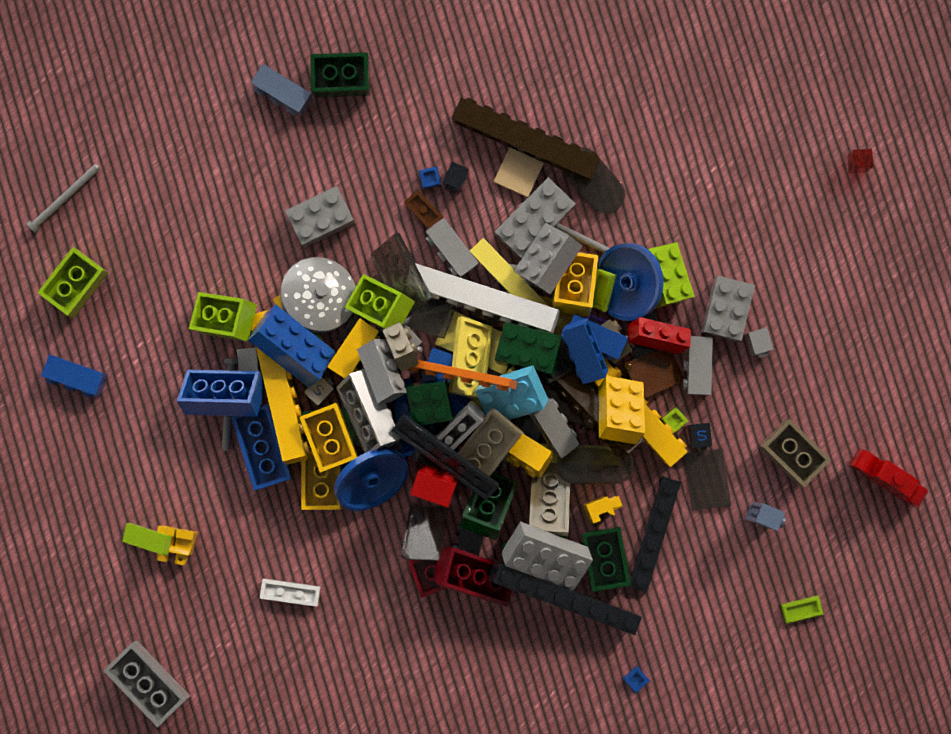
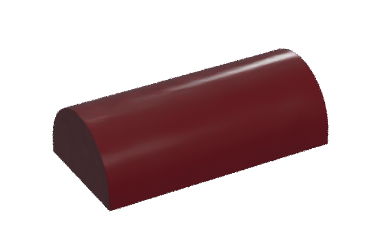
M448 547L441 553L434 573L435 581L439 586L504 607L509 605L512 589L495 584L488 579L495 561L454 547Z

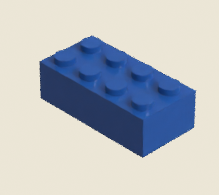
M276 304L263 315L248 339L249 342L307 387L312 386L321 379L336 351Z
M187 370L177 403L184 415L257 417L265 391V384L260 371Z
M270 406L260 407L257 417L231 416L253 490H260L294 479L290 464L285 465L282 461Z

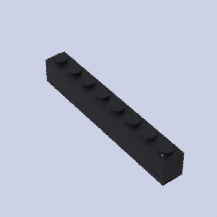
M498 561L494 562L488 578L495 584L636 635L642 619L640 615L512 569Z

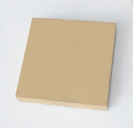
M509 147L494 183L528 198L544 163Z

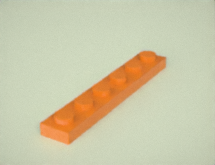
M418 360V365L407 369V371L414 373L422 370L425 371L424 374L436 377V374L443 375L442 378L454 380V377L461 378L460 382L472 384V381L479 382V386L486 388L494 385L497 386L496 389L506 392L509 389L516 390L518 383L510 378Z

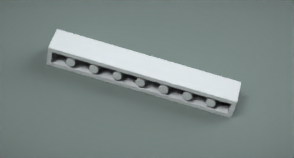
M413 263L406 283L413 292L421 294L424 291L429 293L428 296L439 300L440 297L447 299L446 302L457 306V303L464 304L465 309L474 312L475 309L482 310L483 315L493 317V315L501 316V321L511 323L513 320L519 322V326L527 328L531 326L547 333H554L560 315L558 309Z

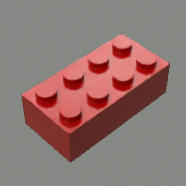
M427 463V465H422L417 472L410 495L448 508L458 479L447 471L438 470V466Z

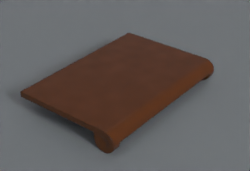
M655 350L625 363L630 379L643 382L644 398L676 385L684 379L673 353Z

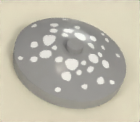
M312 257L297 262L288 270L281 283L280 301L283 310L310 332L326 333L341 327L353 314V312L344 307L356 286L348 271L337 262L327 258Z

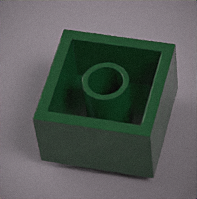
M441 378L412 383L407 386L406 391L411 417L420 426L453 420L454 410L449 393L448 379Z

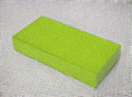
M597 269L593 308L603 312L608 310L616 279L615 274Z
M818 595L780 604L785 624L824 615Z

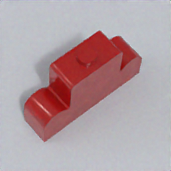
M858 449L848 465L914 508H919L929 492L919 484L920 480L889 460H880L874 454L864 449Z

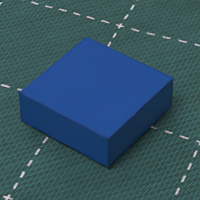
M437 166L418 170L423 190L441 186Z
M637 665L622 678L635 693L650 681Z

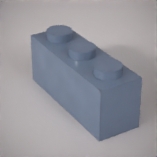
M262 64L251 81L254 92L260 96L265 94L270 97L269 101L276 106L283 105L286 107L285 110L293 116L297 114L301 117L313 99L310 92Z
M752 502L745 520L764 528L778 531L779 528L783 527L786 517H784L785 512L764 503Z

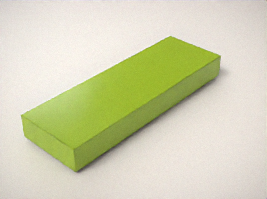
M126 523L122 542L161 555H168L172 536L133 523Z

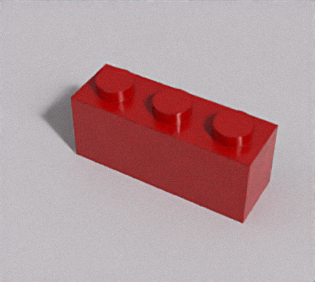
M639 317L628 326V343L680 354L690 348L691 329Z

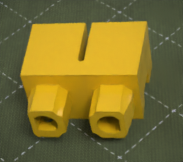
M602 496L582 505L589 523L593 524L601 521L600 514L615 515L614 510L623 507L619 496L611 498Z
M164 525L158 526V532L170 535L172 538L168 555L157 553V560L168 562L171 552L176 553L175 564L186 565L189 556L193 553L198 532Z

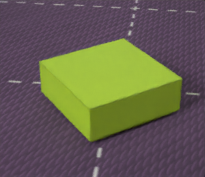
M674 407L661 419L664 424L667 423L673 429L674 433L688 422L677 407Z

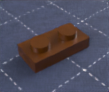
M418 189L404 201V204L427 229L443 219V216Z

